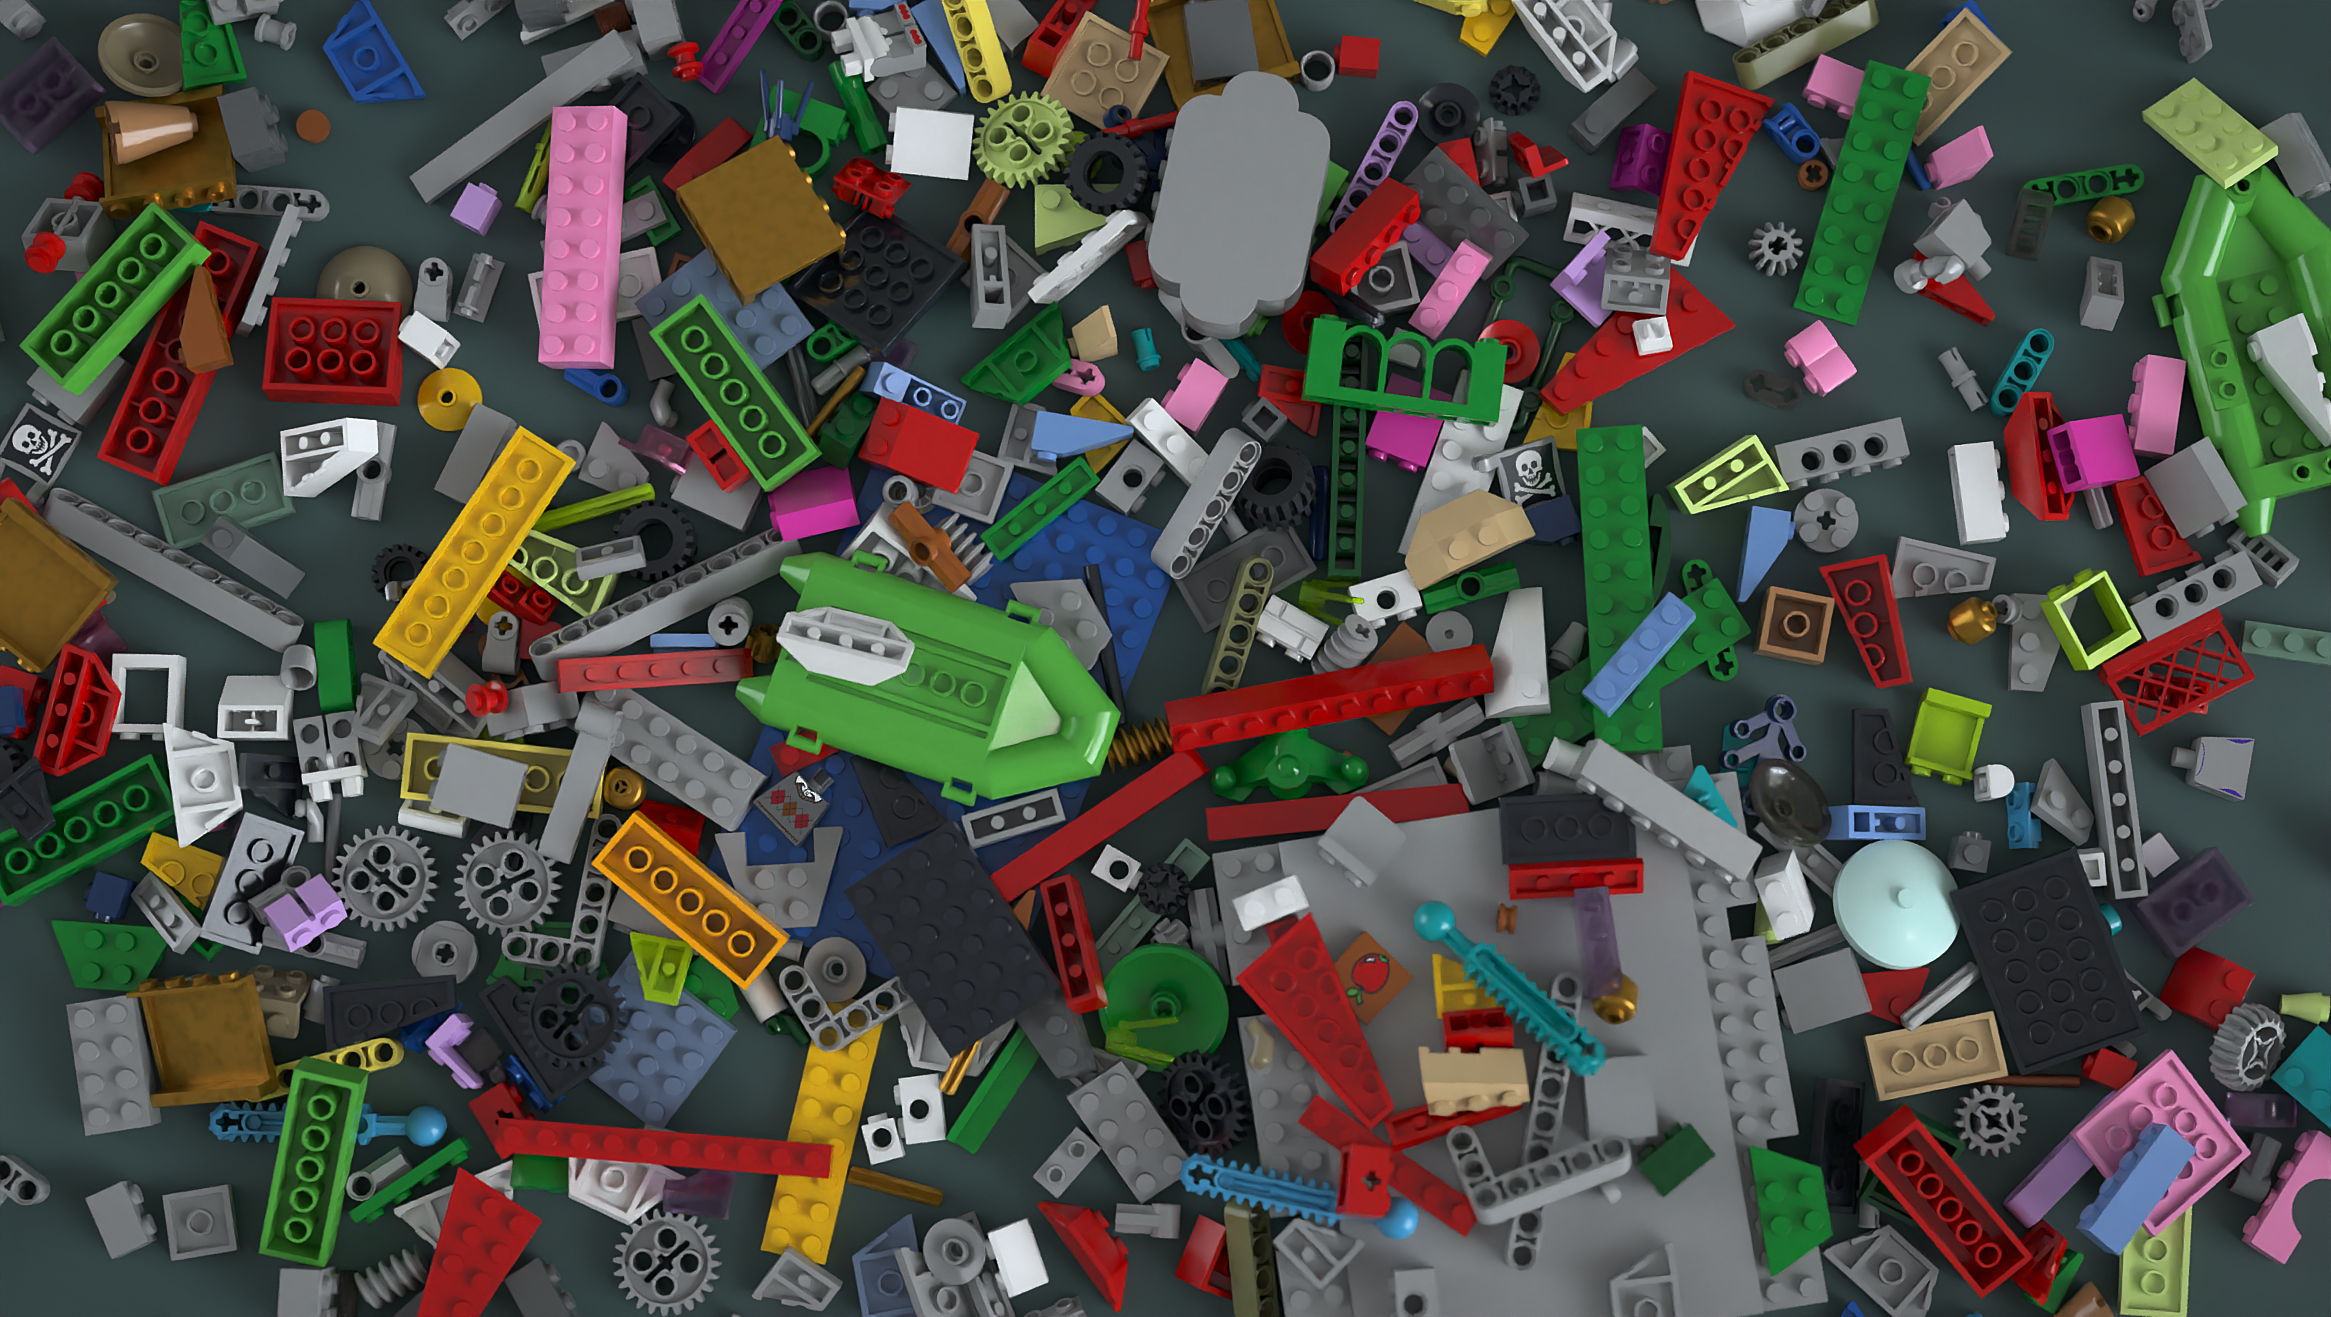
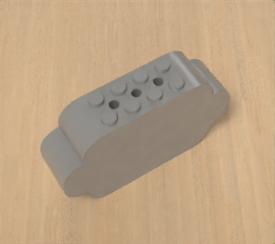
M1260 71L1243 72L1233 77L1227 83L1222 96L1205 94L1190 99L1180 109L1174 130L1168 129L1165 148H1167L1166 157L1168 159L1167 161L1162 160L1160 164L1158 179H1160L1159 187L1161 191L1154 192L1151 206L1154 223L1148 222L1144 241H1146V249H1148L1150 269L1154 282L1164 293L1181 298L1182 312L1186 322L1193 330L1205 336L1220 339L1237 338L1251 329L1258 314L1266 316L1283 314L1292 309L1302 295L1329 170L1330 136L1325 125L1318 118L1298 111L1299 102L1295 89L1287 80L1275 74Z

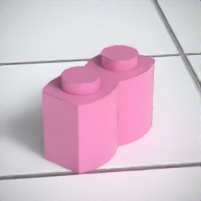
M1820 320L1788 340L1784 345L1787 350L1784 354L1788 362L1794 368L1799 367L1806 376L1803 378L1806 387L1811 393L1815 394L1817 392L1821 397L1853 377L1857 372L1848 356L1838 346L1830 331Z

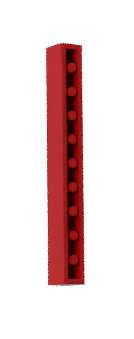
M1483 643L1164 702L1167 729L1173 751L1177 752L1494 693L1493 666Z
M499 1118L495 1151L830 1179L834 1145Z

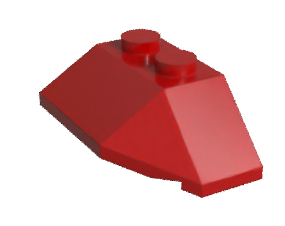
M2026 392L2022 394L2003 431L2012 495L2040 521L2068 520L2069 509L2073 503L2075 492L2064 493L2046 431L2065 424V421L2059 409L2053 403L2054 399L2050 392Z
M64 642L33 753V757L36 756L38 758L42 771L57 777L63 776L105 755L122 696L121 691L97 654L69 642Z
M1048 1200L1041 1201L1037 1205L1117 1313L1122 1307L1128 1259L1125 1255L1130 1252L1119 1236L1114 1239L1105 1229L1110 1224L1099 1209L1093 1212L1089 1206Z

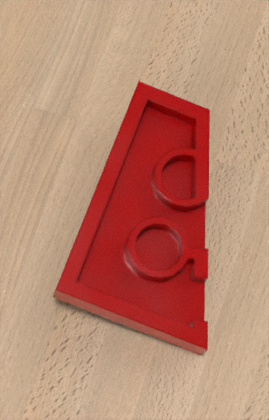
M2145 476L2115 483L2110 486L2139 578L2203 560L2197 550L2193 551L2185 538L2182 539Z

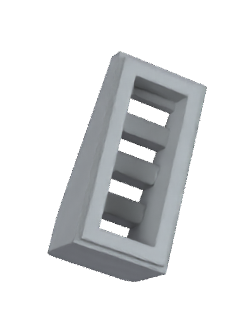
M2239 528L2227 539L2226 543L2236 553L2245 550L2256 572L2276 589L2296 569L2299 559L2268 533L2254 537L2244 546L2241 544V541L2247 535ZM2260 542L2264 545L2256 554L2251 552ZM2271 552L2274 556L2267 563L2262 561ZM2280 561L2283 566L2276 572L2272 568Z

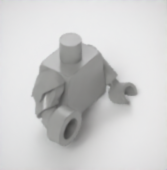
M1941 197L1937 199L1936 203L1930 205L1928 216L1934 221L1913 244L1928 259H1925L1924 263L1923 261L1909 259L1899 264L1894 271V280L1900 290L1912 294L1924 288L1928 278H1933L1936 282H1941V285L1957 279L1965 270L1970 273L1975 281L1981 280L1991 271V267L1981 257L1984 251L1991 245V238L1983 227L1980 215L1973 212L1964 198L1951 206V201L1947 197Z

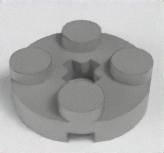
M1818 489L1808 493L1796 505L1792 515V521H1795V535L1798 536L1806 549L1818 554H1831L1846 547L1856 535L1859 523L1854 501L1833 489ZM1824 513H1828L1830 519L1834 521V524L1829 525L1827 530L1822 529V524L1817 522V517H1822Z
M405 717L382 746L363 739L362 749L365 761L375 774L390 780H402L407 732L426 733L425 729L418 722ZM402 740L405 745L401 748L404 753L401 756L395 753L390 755L391 741L400 742Z
M438 921L428 926L425 930L423 929L415 938L412 946V961L421 977L455 974L457 984L462 983L475 971L479 961L480 951L477 937L466 926L453 921ZM446 944H449L451 951L454 952V957L449 958L447 963H443L442 956L437 955L438 949H444Z

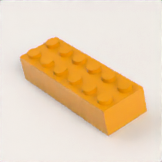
M638 810L633 812L591 863L745 991L790 938L786 931Z

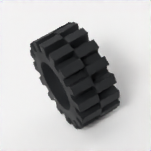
M408 544L392 545L393 548L389 549L386 547L383 549L384 553L381 556H376L375 560H377L376 565L372 564L371 568L374 571V575L371 578L376 584L374 586L376 590L386 598L385 586L392 582V569L401 562L410 563L415 570L414 578H417L428 562V557L423 552ZM409 589L403 590L404 596Z

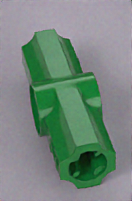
M1513 561L1476 572H1466L1461 576L1437 582L1419 592L1426 615L1460 605L1473 604L1481 599L1519 589L1520 582ZM1465 580L1475 582L1478 587V593L1474 596L1465 595L1461 589L1462 582Z

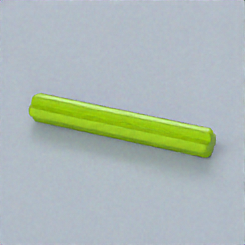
M645 483L543 512L533 526V530L544 533L628 509L634 504L637 506L642 505L641 501L649 500L652 502L655 500V492L651 483Z

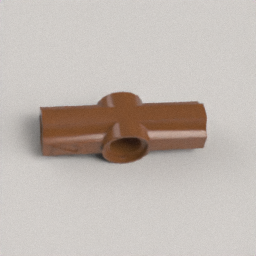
M986 178L970 207L960 217L959 225L946 245V248L965 259L967 266L971 261L972 233L966 231L969 221L977 219L983 222V224L992 225L1011 194V191L1003 185L989 178Z
M909 500L901 504L888 516L887 519L909 543L908 552L913 562L921 567L928 566L951 594L972 577V574L950 550L951 540L948 534L941 528H932Z

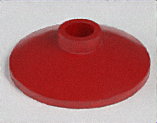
M1302 292L1297 304L1282 314V330L1287 342L1294 350L1304 355H1307L1310 327L1313 319L1320 318V315L1323 314L1338 317L1332 302L1319 292ZM1303 319L1307 322L1306 329L1303 326Z
M1507 319L1494 322L1486 327L1478 338L1479 342L1480 338L1497 339L1500 341V345H1507V349L1512 352V357L1506 359L1503 380L1505 384L1524 380L1534 371L1540 358L1538 339L1528 326L1519 321Z

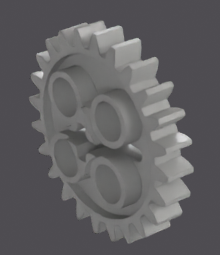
M378 826L377 835H375L371 829L367 828L365 829L366 839L354 835L353 839L356 844L354 847L347 844L343 845L348 853L347 856H336V859L342 863V868L332 869V872L340 875V879L331 882V885L341 887V891L337 895L341 899H345L346 902L343 904L345 911L353 910L349 917L351 921L362 917L361 927L366 928L373 921V931H380L384 923L386 930L392 932L395 922H397L400 928L405 929L407 928L406 918L413 922L419 921L416 911L428 913L427 907L423 904L425 900L433 902L436 900L429 894L430 889H439L440 887L431 882L433 877L440 875V872L430 868V866L437 862V859L426 858V855L431 851V847L419 848L422 838L417 836L410 841L411 831L405 829L399 836V829L396 826L391 827L389 834H387L384 826ZM388 847L391 852V858L386 864L382 865L377 860V853L381 848ZM367 859L380 872L390 873L388 878L397 886L403 888L408 893V897L404 898L391 885H381L383 878L366 867L363 861ZM412 867L415 870L416 879L412 884L406 885L402 880V873L405 869ZM366 872L369 875L370 883L367 888L360 890L356 885V878L360 873ZM390 892L394 896L395 904L390 910L386 911L381 906V899L383 895Z
M515 830L509 831L507 839L504 838L501 831L495 832L494 842L488 835L483 836L484 846L482 847L478 843L471 844L475 854L463 853L462 856L468 864L456 867L464 873L463 877L454 879L455 883L463 885V889L455 893V896L465 897V901L460 904L459 908L469 907L471 909L466 917L467 920L475 917L479 918L476 928L480 929L489 924L490 935L494 934L498 928H501L502 937L509 934L510 928L513 931L522 932L523 925L529 932L534 931L533 921L535 920L541 925L544 924L545 919L542 913L553 914L555 911L549 906V903L560 901V898L553 894V890L563 888V885L554 882V878L560 876L562 871H552L551 868L557 863V860H547L546 856L538 854L540 839L537 838L529 844L528 833H523L519 840H516ZM514 852L519 853L523 857L524 863L519 871H515L509 866V857ZM484 867H488L493 871L494 880L490 885H485L480 881L479 873ZM530 869L535 870L534 875L514 883L511 886L513 891L504 889L488 898L482 897L485 891L503 884L506 881L504 876L507 879L514 878ZM527 882L534 883L538 888V895L534 900L527 899L523 894V887ZM499 896L505 898L509 905L504 915L494 910V901Z
M673 1207L667 1209L665 1216H662L660 1209L657 1208L654 1209L653 1219L644 1213L641 1215L642 1225L636 1221L630 1224L634 1231L633 1233L626 1231L621 1233L627 1242L626 1244H617L615 1246L623 1254L613 1258V1262L622 1264V1269L614 1272V1275L624 1276L625 1278L618 1286L619 1289L625 1287L631 1289L626 1296L627 1300L635 1296L639 1298L636 1308L639 1309L645 1303H648L649 1314H653L657 1307H660L662 1316H666L669 1308L672 1307L675 1314L679 1315L682 1310L681 1304H684L690 1311L694 1308L693 1298L701 1303L705 1300L701 1292L702 1290L713 1291L714 1288L708 1280L718 1279L720 1276L712 1271V1267L722 1264V1261L713 1259V1254L721 1251V1248L711 1247L710 1243L716 1238V1235L706 1237L704 1232L707 1230L708 1224L700 1227L696 1226L698 1215H694L688 1221L686 1220L685 1209L681 1210L678 1216L675 1217ZM664 1229H671L675 1232L677 1240L673 1247H667L662 1243L661 1233ZM688 1240L690 1245L672 1260L671 1264L674 1268L672 1269L669 1266L663 1269L651 1282L647 1283L645 1278L663 1263L664 1259L661 1255L663 1254L666 1257L672 1254L684 1241ZM639 1252H647L651 1256L652 1265L649 1269L644 1270L637 1265L636 1258ZM691 1253L697 1256L699 1266L696 1271H688L683 1266V1258L686 1254ZM662 1276L670 1277L673 1280L674 1290L671 1294H665L660 1291L658 1282Z

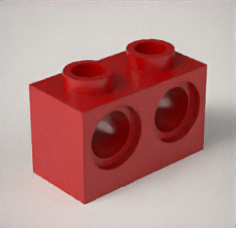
M710 419L685 437L723 491L730 494L754 477L713 419Z

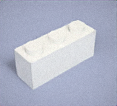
M1146 398L1124 422L1128 426H1133L1134 432L1190 488L1209 455L1153 398Z
M1993 441L1954 445L1948 450V459L1960 545L2000 541L2006 537L2005 532L2009 531V520L2007 514L2002 511L2001 501L2005 498L2003 482L1998 481L1997 469L2000 468L1999 451L1997 449L1994 450Z

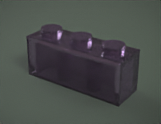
M1608 886L1574 889L1572 911L1586 998L1620 994L1622 971Z

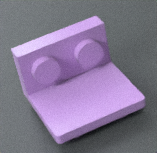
M1602 229L1550 284L1554 290L1596 328L1613 311L1601 309L1606 262L1605 253L1607 252L1602 247L1611 239Z
M465 1013L452 1014L425 1042L431 1048L428 1054L441 1066L446 1063L454 1071L451 1075L453 1079L466 1089L468 1086L472 1089L483 1088L488 1081L452 1047L455 1044L457 1046L461 1045L471 1035L472 1032L469 1028L475 1022Z

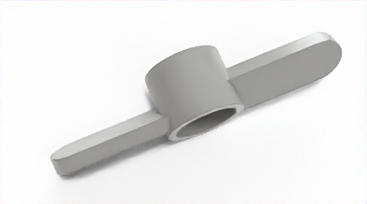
M1159 289V300L1182 326L1181 332L1188 346L1194 351L1204 352L1224 377H1236L1240 366L1218 338L1206 336L1199 341L1189 339L1192 328L1183 316L1181 298L1170 296Z

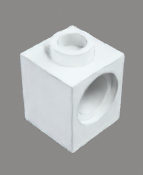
M1108 844L1091 871V874L1126 893L1128 888L1135 890L1139 879L1144 873L1139 871L1141 863ZM1117 861L1126 863L1129 868L1128 875L1121 880L1114 879L1110 875V867Z
M2101 848L2078 849L2077 852L2090 885H2107L2103 850Z
M887 1113L867 1118L869 1124L861 1126L871 1165L906 1155L902 1139L899 1136L896 1117L888 1119ZM879 1128H885L891 1133V1142L887 1147L878 1146L874 1141V1134Z

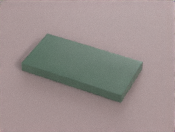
M276 451L151 491L167 544L180 551L201 545V540L219 516H229L244 528L249 529L296 513L292 497L284 496L283 470Z

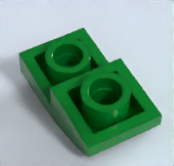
M514 1154L510 1186L514 1189H546L550 1193H568V1157Z

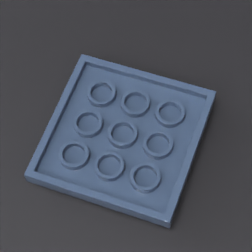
M707 248L634 303L654 329L702 293L709 298L761 370L765 369L815 331L814 327L780 282L756 294L754 302L743 307Z
M632 950L608 983L610 988L620 985V989L615 993L616 998L626 997V1001L619 1005V1009L629 1011L627 1016L620 1018V1021L628 1024V1027L625 1030H617L624 1039L620 1043L611 1041L616 1050L612 1054L603 1050L606 1056L603 1062L606 1066L588 1079L644 1123L666 1128L738 1029L684 987L678 1006L645 1000ZM592 1007L590 1009V1016L594 1021L604 1022L605 1015L600 1008ZM572 1031V1034L583 1043L582 1036Z

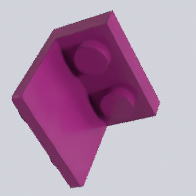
M1648 124L1622 127L1609 189L1617 192L1641 190L1660 198L1672 134Z

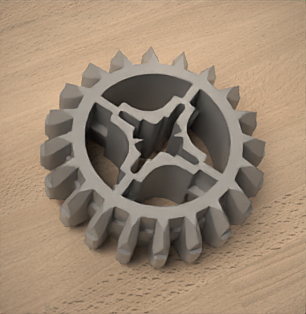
M2243 1003L2241 1007L2235 1006L2232 1014H2226L2225 1022L2219 1024L2218 1033L2213 1035L2215 1038L2214 1044L2209 1048L2213 1052L2208 1061L2212 1063L2210 1071L2215 1074V1079L2228 1088L2242 1092L2244 1090L2251 1092L2255 1087L2260 1088L2263 1080L2268 1081L2272 1070L2276 1071L2278 1060L2282 1059L2280 1057L2281 1050L2285 1048V1045L2282 1043L2286 1038V1033L2283 1032L2285 1024L2280 1021V1016L2268 1007L2254 1003Z

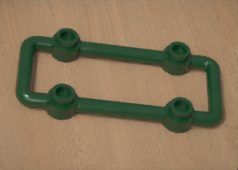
M1514 256L1507 260L1501 276H1497L1490 284L1489 294L1492 300L1478 338L1486 327L1498 321L1504 303L1510 301L1514 296L1516 286L1513 278L1517 268L1551 281L1562 271L1523 256ZM1562 296L1555 300L1549 309L1552 323L1529 385L1522 389L1524 392L1518 406V415L1516 420L1513 421L1509 432L1511 434H1517L1525 430L1531 414L1537 412L1542 405L1543 400L1537 395L1541 390L1563 327L1569 324L1576 314V309ZM1464 365L1458 371L1456 376V382H1458L1461 371L1463 369L1467 370V365Z

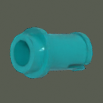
M1150 328L1139 329L1131 333L1138 356L1136 365L1140 366L1141 371L1154 370L1160 366L1161 356L1156 353Z

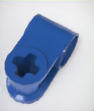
M1787 102L1782 106L1783 110L1770 120L1765 119L1762 121L1761 125L1767 136L1780 147L1790 161L1802 166L1805 162L1815 158L1820 147V138L1806 123L1800 112L1791 103ZM1796 143H1807L1811 148V152H1800L1796 147Z

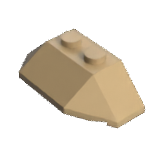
M1477 489L1420 516L1404 563L1417 590L1420 591L1532 538L1536 534L1521 505Z

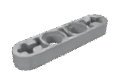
M237 184V198H233L235 208H233V204L230 201L219 202L218 206L211 202L212 209L210 211L218 215L281 219L284 211H276L273 203L278 196L285 195L289 197L291 205L300 208L297 218L302 221L315 222L324 219L328 215L330 207L327 198L316 190ZM248 193H254L258 197V203L252 209H244L242 206V198ZM299 196L298 200L303 204H311L313 198H316L321 207L315 208L314 213H311L307 207L298 206L296 197Z

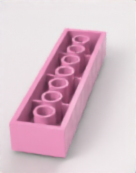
M615 106L553 107L538 362L552 369H614L628 117Z

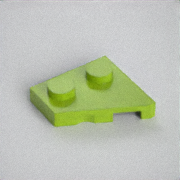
M631 931V945L645 1000L678 1006L694 948L685 941Z

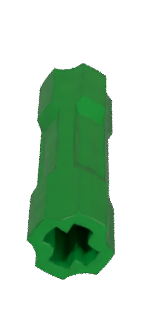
M841 60L833 62L828 66V70L849 114L864 156H871L884 151L889 143L863 87L860 74L845 77Z

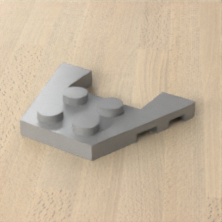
M843 826L813 828L815 861L809 863L748 866L746 832L715 834V839L735 890L782 929L818 927L832 870L835 866L837 852L844 833Z

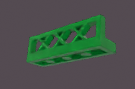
M1021 1027L1017 1029L945 1137L973 1155L976 1154L1041 1056Z

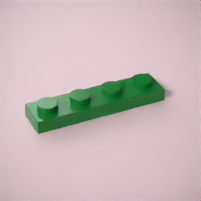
M1080 455L979 537L1001 563L1100 484L1101 480Z
M467 1137L457 1139L349 1212L355 1223L363 1222L364 1220L368 1224L374 1222L385 1214L382 1208L391 1202H394L397 1206L411 1197L413 1194L410 1190L419 1183L425 1187L440 1177L438 1171L449 1164L451 1168H454L468 1158L466 1152L472 1149L473 1146Z

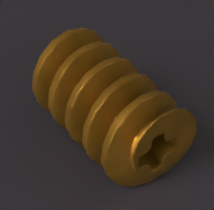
M1159 716L1155 717L1154 727L1147 720H1143L1142 731L1134 723L1131 724L1129 735L1126 734L1122 727L1118 728L1117 738H1112L1107 753L1112 773L1115 772L1116 762L1123 769H1127L1128 758H1131L1135 765H1140L1141 754L1148 761H1152L1154 750L1161 758L1165 757L1166 746L1175 754L1167 726Z

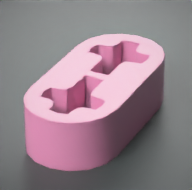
M1071 358L1072 366L1067 369L1069 374L1062 373L1052 382L1056 388L1091 397L1102 391L1105 385V378L1094 364ZM1092 375H1093V377L1095 378V380H1094V381H1088L1087 384L1085 385V383L1083 382V380H1082L1081 378L1090 379V378L1092 377Z

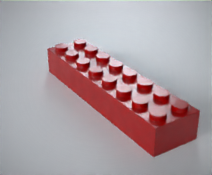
M200 220L193 236L212 253L201 265L211 273L226 335L230 343L248 298L255 286L264 259L268 255V251L256 242ZM194 273L161 308L96 457L112 466L165 487L168 486L218 369L196 375L187 367H183L178 354V349L182 348L180 334Z

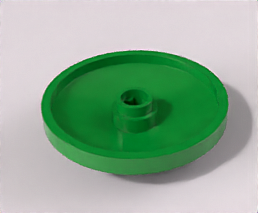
M1152 943L1140 946L1121 957L1111 968L1103 982L1109 1005L1099 1009L1103 1031L1111 1045L1121 1056L1146 1063L1149 1066L1147 1070L1162 1072L1163 1069L1169 1067L1168 1062L1187 1051L1190 1053L1198 1049L1201 1054L1208 1050L1211 1055L1225 1035L1230 1019V998L1226 984L1218 970L1209 960L1188 947L1174 943Z

